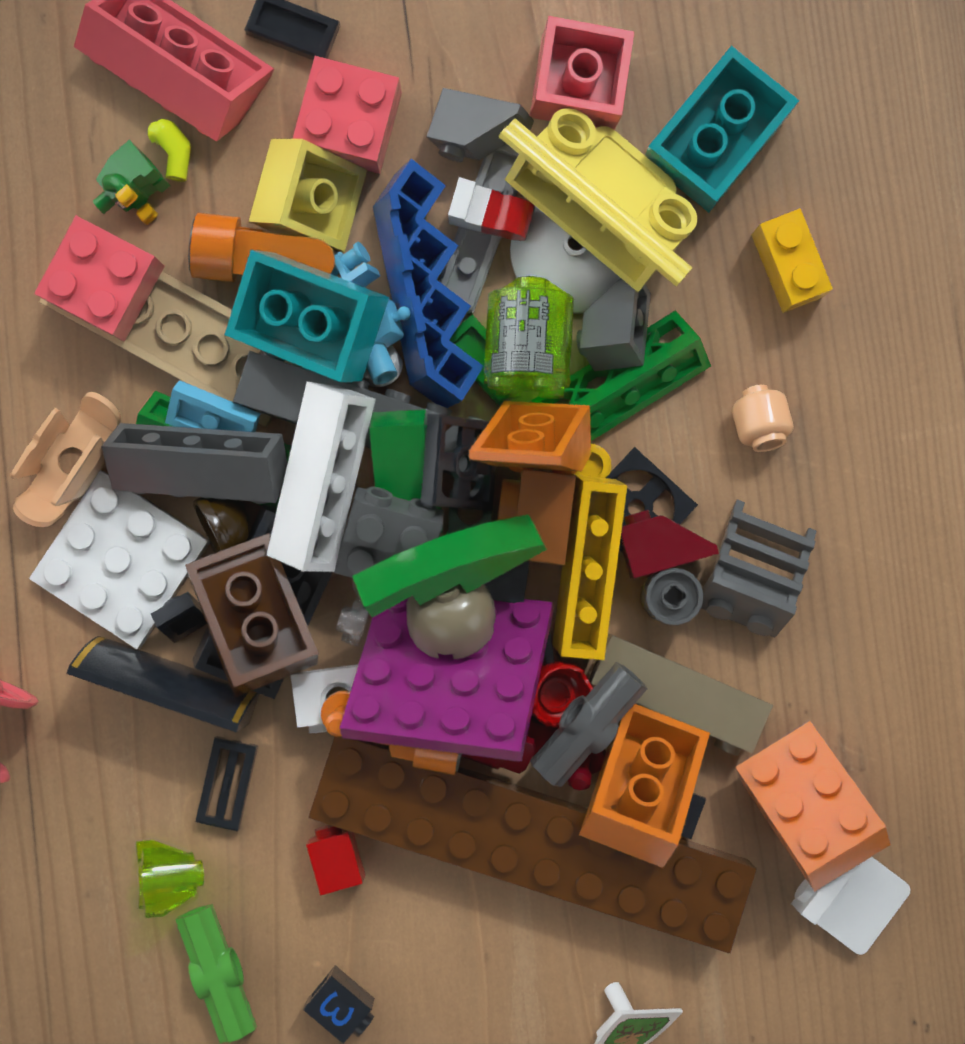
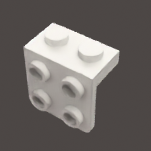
M870 857L815 892L805 879L796 890L795 899L791 904L814 925L818 924L853 952L862 955L869 950L907 899L911 890L905 881L876 859Z

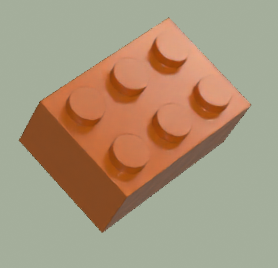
M634 704L618 722L617 733L608 745L579 835L664 868L679 844L710 732Z
M811 721L736 766L743 786L814 892L891 845L885 824Z

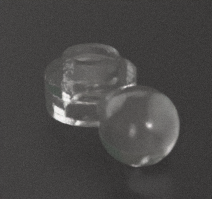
M353 580V590L357 597L352 608L343 607L336 631L343 633L342 642L358 647L370 615L363 606Z

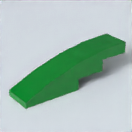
M527 514L480 524L435 538L395 554L352 577L364 608L373 618L411 596L415 598L419 605H422L458 584H461L466 593H469L542 553L547 548L530 515Z

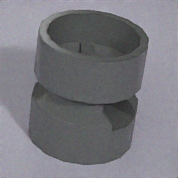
M668 568L651 573L645 579L641 587L640 599L643 609L651 618L665 624L680 625L689 622L698 614L703 603V591L700 582L692 573L684 569Z

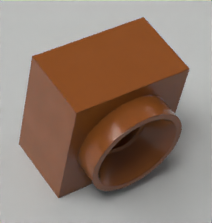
M522 469L520 481L503 479L498 520L529 514L547 550L527 561L565 565L576 476Z

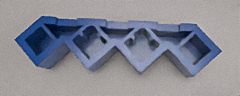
M410 159L389 181L373 205V212L392 301L395 303L397 310L400 307L406 306L410 309L411 313L408 320H400L404 333L400 341L409 384L435 404L449 408L464 399L484 366L450 341V338L471 305L437 280L459 245L424 219L446 185L413 159Z

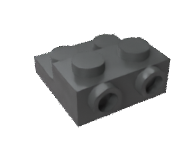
M357 487L334 573L352 577L395 554L438 538L443 525L444 510L438 509L436 506L421 505V499L408 501L393 497L389 491L382 488L369 487L363 489Z

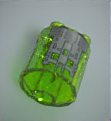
M536 276L517 277L503 288L488 293L484 383L488 385V388L496 390L497 397L520 398L522 397V391L538 392V396L541 398L560 399L564 398V390L570 386L574 297L545 278Z

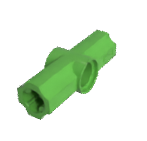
M213 904L200 906L176 918L177 927L190 959L188 965L190 980L200 1000L204 999L219 1042L230 1043L255 1031L257 1027L255 1018L242 986L244 984L242 967L235 950L227 945Z

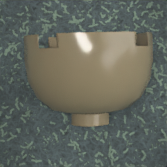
M458 584L422 605H419L413 596L407 600V626L409 634L416 647L431 657L439 658L438 653L443 655L453 654V659L467 657L479 651L493 635V625L496 618L493 598L485 584L469 593H466L461 584Z

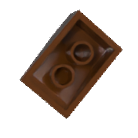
M269 533L185 565L235 697L315 666L318 663V650L281 561L267 555L271 538Z

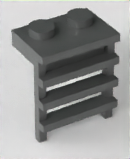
M737 499L731 512L712 575L702 588L703 603L701 609L706 610L714 618L721 620L729 619L744 625L754 634L775 638L795 615L797 609L796 602L803 588L802 581L809 567L808 560L816 541L814 539L817 531L808 528L805 536H801L743 513L742 510L745 502ZM736 529H742L800 552L799 557L796 558L736 534ZM730 549L793 574V578L790 580L729 555Z

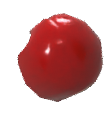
M560 661L542 666L532 710L533 715L539 722L548 727L559 728L560 718L568 705L577 697H586L591 692L593 687L584 670L576 665Z

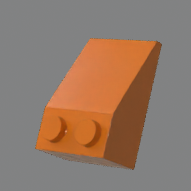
M504 401L469 450V459L493 466L509 467L510 470L515 472H522V469L552 470L553 473L564 475L574 474L577 471L582 472L591 455L590 405Z

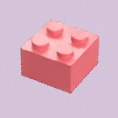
M548 16L541 39L530 116L535 119L550 121L558 110L571 108L587 115L595 128L606 126L615 130L623 112L634 32Z
M314 56L292 139H304L367 171L380 174L402 94L399 77Z
M76 215L34 294L125 342L165 266L155 256Z

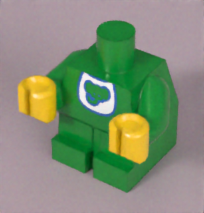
M129 139L108 158L97 176L96 181L104 191L92 202L103 214L116 204L125 212L132 208L138 209L136 215L145 225H148L158 216V213L147 201L149 196L156 191L163 193L171 185L151 160Z

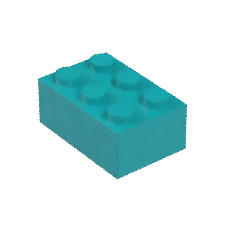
M731 45L651 142L645 156L669 175L675 182L676 187L710 213L789 117L800 100Z
M251 250L224 335L338 382L362 381L389 297L280 254Z

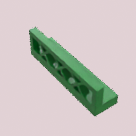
M675 310L647 327L644 366L594 371L591 365L588 364L532 399L531 402L554 404L564 399L570 400L569 404L590 405L591 441L708 369L711 367L701 338ZM674 328L682 334L670 343H659L660 337ZM607 377L605 383L598 388H586L588 382L594 378Z

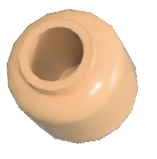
M755 385L745 389L742 392L743 397L737 400L732 407V414L740 442L748 447H753L755 452H766L785 445L787 442L786 438L794 429L785 394L778 390H768L767 385Z

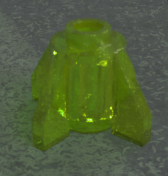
M155 840L136 841L135 848L139 864L138 908L144 909L145 919L163 917L191 897H195L197 887L204 885L202 860H195L192 851L185 852Z

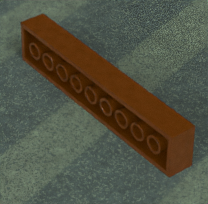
M334 736L308 817L729 954L731 953L757 870L748 859L680 838L676 850L664 868H661L580 836L579 833L588 809L587 807L462 767L458 768L455 775L413 767V761L391 757L389 745L342 738V736Z

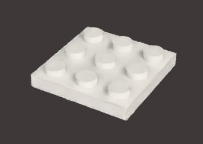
M100 470L29 579L132 647L141 649L156 626L151 613L163 607L169 599L175 597L188 577L185 565L199 560L210 541L140 494L112 490L109 474Z

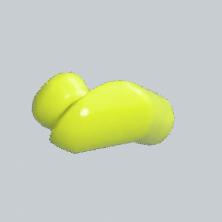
M167 119L152 122L147 130L148 138L152 143L160 145L168 154L165 178L179 182L187 181L191 152L190 141L174 122Z

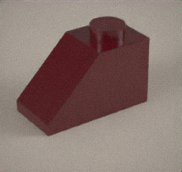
M649 510L623 517L626 526H622L620 545L630 578H638L719 554L716 544L663 515L651 518Z

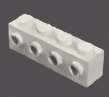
M314 382L306 383L268 546V556L301 571H335L375 398L340 386Z

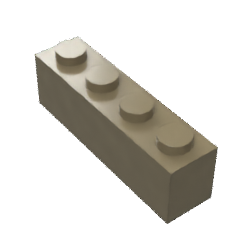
M608 634L605 659L597 660L589 678L591 684L597 685L612 666L618 662L632 671L648 688L637 700V705L710 732V735L716 738L714 746L738 756L741 749L753 754L772 710V704Z

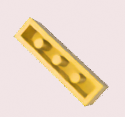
M574 475L576 480L565 565H562L552 645L560 656L604 660L627 485L617 479Z

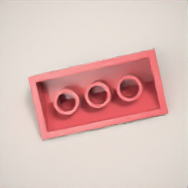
M91 0L85 4L74 44L76 49L90 57L94 63L105 67L123 79L129 86L138 89L159 103L165 110L176 114L194 126L201 134L209 136L216 142L240 123L272 76L274 70L273 67L171 0Z

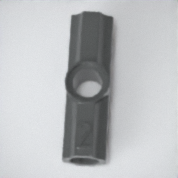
M616 662L586 697L579 696L568 705L560 718L559 728L530 760L532 766L549 783L561 788L591 753L598 754L611 743L617 733L618 722L648 689L646 685L627 667Z

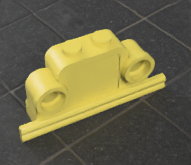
M565 108L558 110L553 115L548 126L538 136L534 135L517 119H514L500 133L499 138L519 154L505 181L634 290L639 292L656 271L661 273L676 287L691 271L692 267L679 257L674 250L696 227L697 214L694 207L688 200L676 194L675 182L669 175L614 129L606 126L595 128L587 115L575 109Z

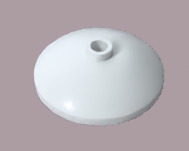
M535 206L526 240H511L510 255L515 276L525 291L530 290V297L534 300H539V295L548 296V303H550L548 309L568 314L584 313L620 277L585 247L578 251L572 250L568 246V240L572 236Z

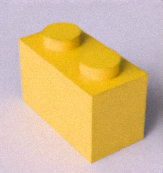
M801 208L759 224L751 234L782 313L823 298L833 290Z

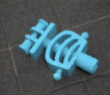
M356 242L353 244L354 248L345 254L342 252L335 254L336 265L331 275L338 277L337 275L340 273L342 279L365 287L379 278L380 273L378 269L367 264L370 261V255L360 242ZM390 299L388 300L366 367L375 385L388 383L397 376L398 372L387 348L403 338L404 333L400 320H408L411 316L408 307L403 306L397 310L395 303Z

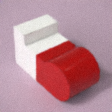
M459 177L448 213V220L451 225L510 240L525 241L535 205L525 199L504 195L499 191L478 186L474 181Z

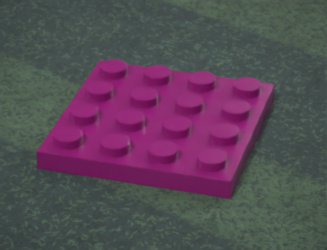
M408 598L372 618L340 725L342 738L522 761L553 616L552 602L524 599V602L509 603L493 600L496 618L491 639L479 651L458 659H453V654L443 655L438 653L439 658L431 657L416 647L407 626Z

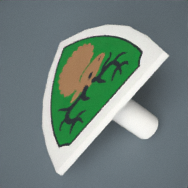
M611 983L604 989V992L615 1012L597 1030V1039L594 1044H649L665 1031L683 1011L681 1008L634 1010L620 983Z

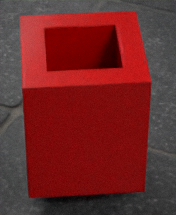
M331 825L315 829L316 836L309 839L306 847L320 896L363 884L366 874L354 833Z

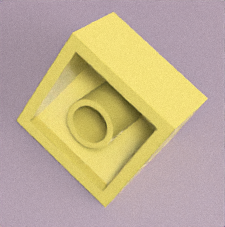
M271 139L248 222L276 234L318 238L328 243L332 250L345 252L367 170L304 139Z

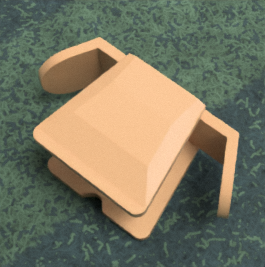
M95 392L86 393L81 400L80 411L70 425L60 410L54 408L36 432L10 474V477L13 479L37 474L30 487L16 498L13 505L15 514L22 521L36 527L52 525L65 514L73 501L79 500L84 496L99 471H102L106 462L101 446L119 423H121V415L118 409L107 398ZM78 448L83 453L70 473L66 474L60 467V457L65 450Z

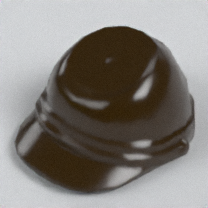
M200 497L193 501L198 519L214 553L248 541L247 512L241 501L230 499L218 500Z

